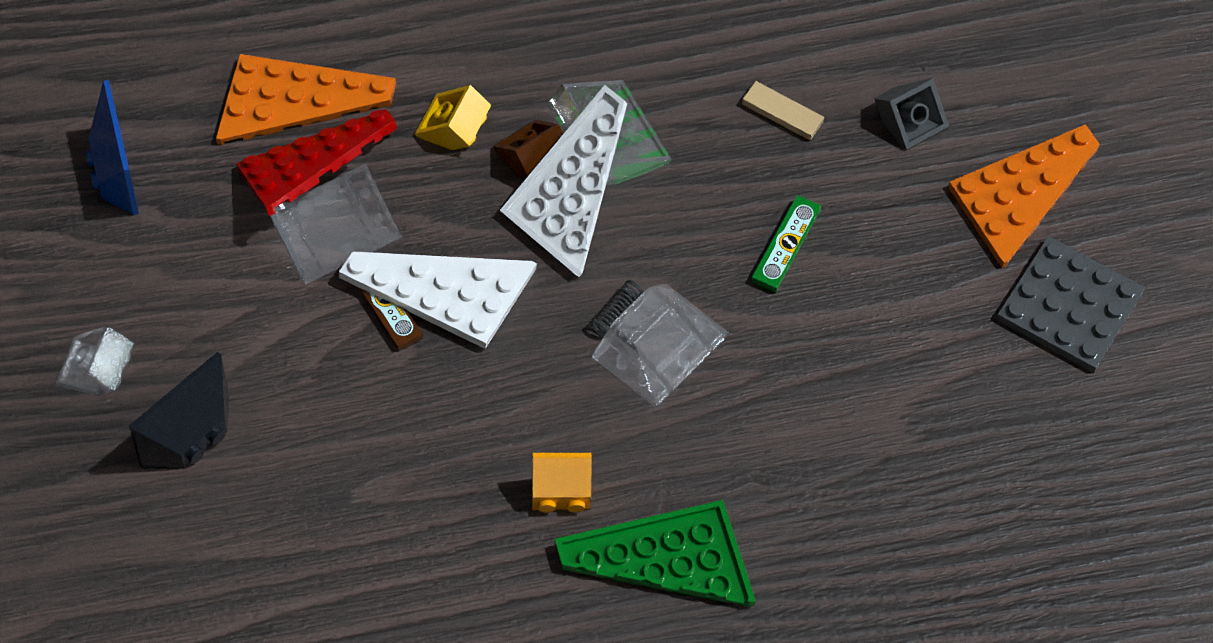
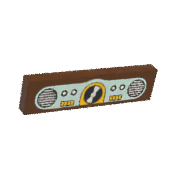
M357 287L398 351L423 339L422 332L406 309Z

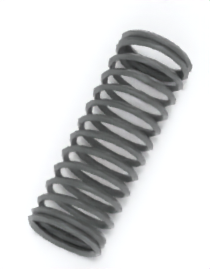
M627 280L621 286V289L615 293V296L609 300L606 306L591 321V326L596 333L607 337L611 330L617 326L616 323H619V320H622V317L625 316V313H628L631 306H634V303L642 297L643 290L636 282ZM628 284L635 286L640 294L634 288L628 286Z

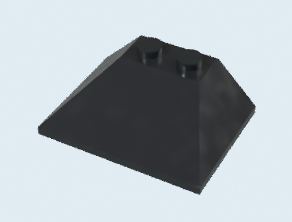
M216 352L129 425L138 462L143 469H184L190 463L200 460L204 451L211 445L220 443L225 437L228 429L229 392L222 355L219 352Z

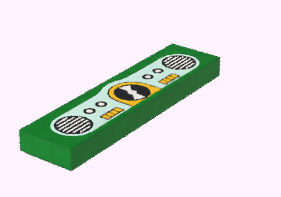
M799 195L796 196L754 272L751 280L752 283L772 292H777L818 217L822 205Z

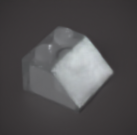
M109 326L76 335L55 384L96 396L114 392L120 385V376L124 366L130 360V351L134 343Z

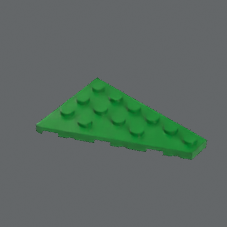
M723 500L556 538L554 542L562 570L747 607L755 606L756 600Z

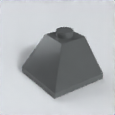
M932 78L894 87L874 98L883 124L904 149H908L949 127Z

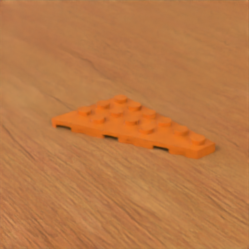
M240 54L216 136L217 145H224V142L238 138L247 140L257 135L264 136L284 131L283 128L298 124H301L303 127L311 125L313 122L341 118L342 114L359 110L362 113L373 108L379 109L391 106L396 87V78Z
M1086 124L949 182V190L1001 268L1008 265L1016 252L1021 249L1026 239L1039 226L1044 216L1068 189L1073 179L1086 166L1087 161L1098 150L1100 144Z

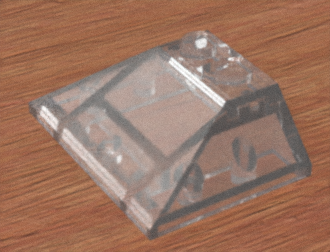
M366 163L298 196L291 203L284 202L274 208L276 213L270 215L304 285L341 268L352 252H373L402 238Z
M665 283L649 287L611 324L593 353V358L653 406L657 407L728 336L729 332Z

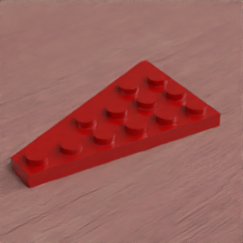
M387 109L375 110L368 116L360 119H350L343 125L335 128H325L313 136L300 137L288 145L275 146L263 154L248 156L243 161L236 163L240 175L268 216L276 213L274 208L281 203H291L299 195L320 183L319 177L324 173H334L342 165L347 164L360 155L363 146L368 143L376 144L382 137L396 130V122Z

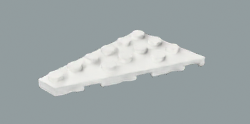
M606 85L602 87L500 209L503 214L578 277L581 276L584 270L627 103Z

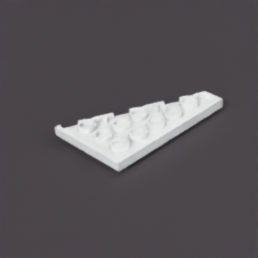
M352 252L340 269L339 278L486 349L535 272L537 263L521 260Z

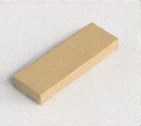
M757 81L742 100V105L810 141L824 122V117Z

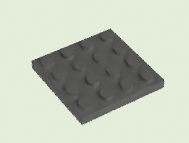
M1048 236L998 313L996 320L1094 373L1144 293L1145 287Z

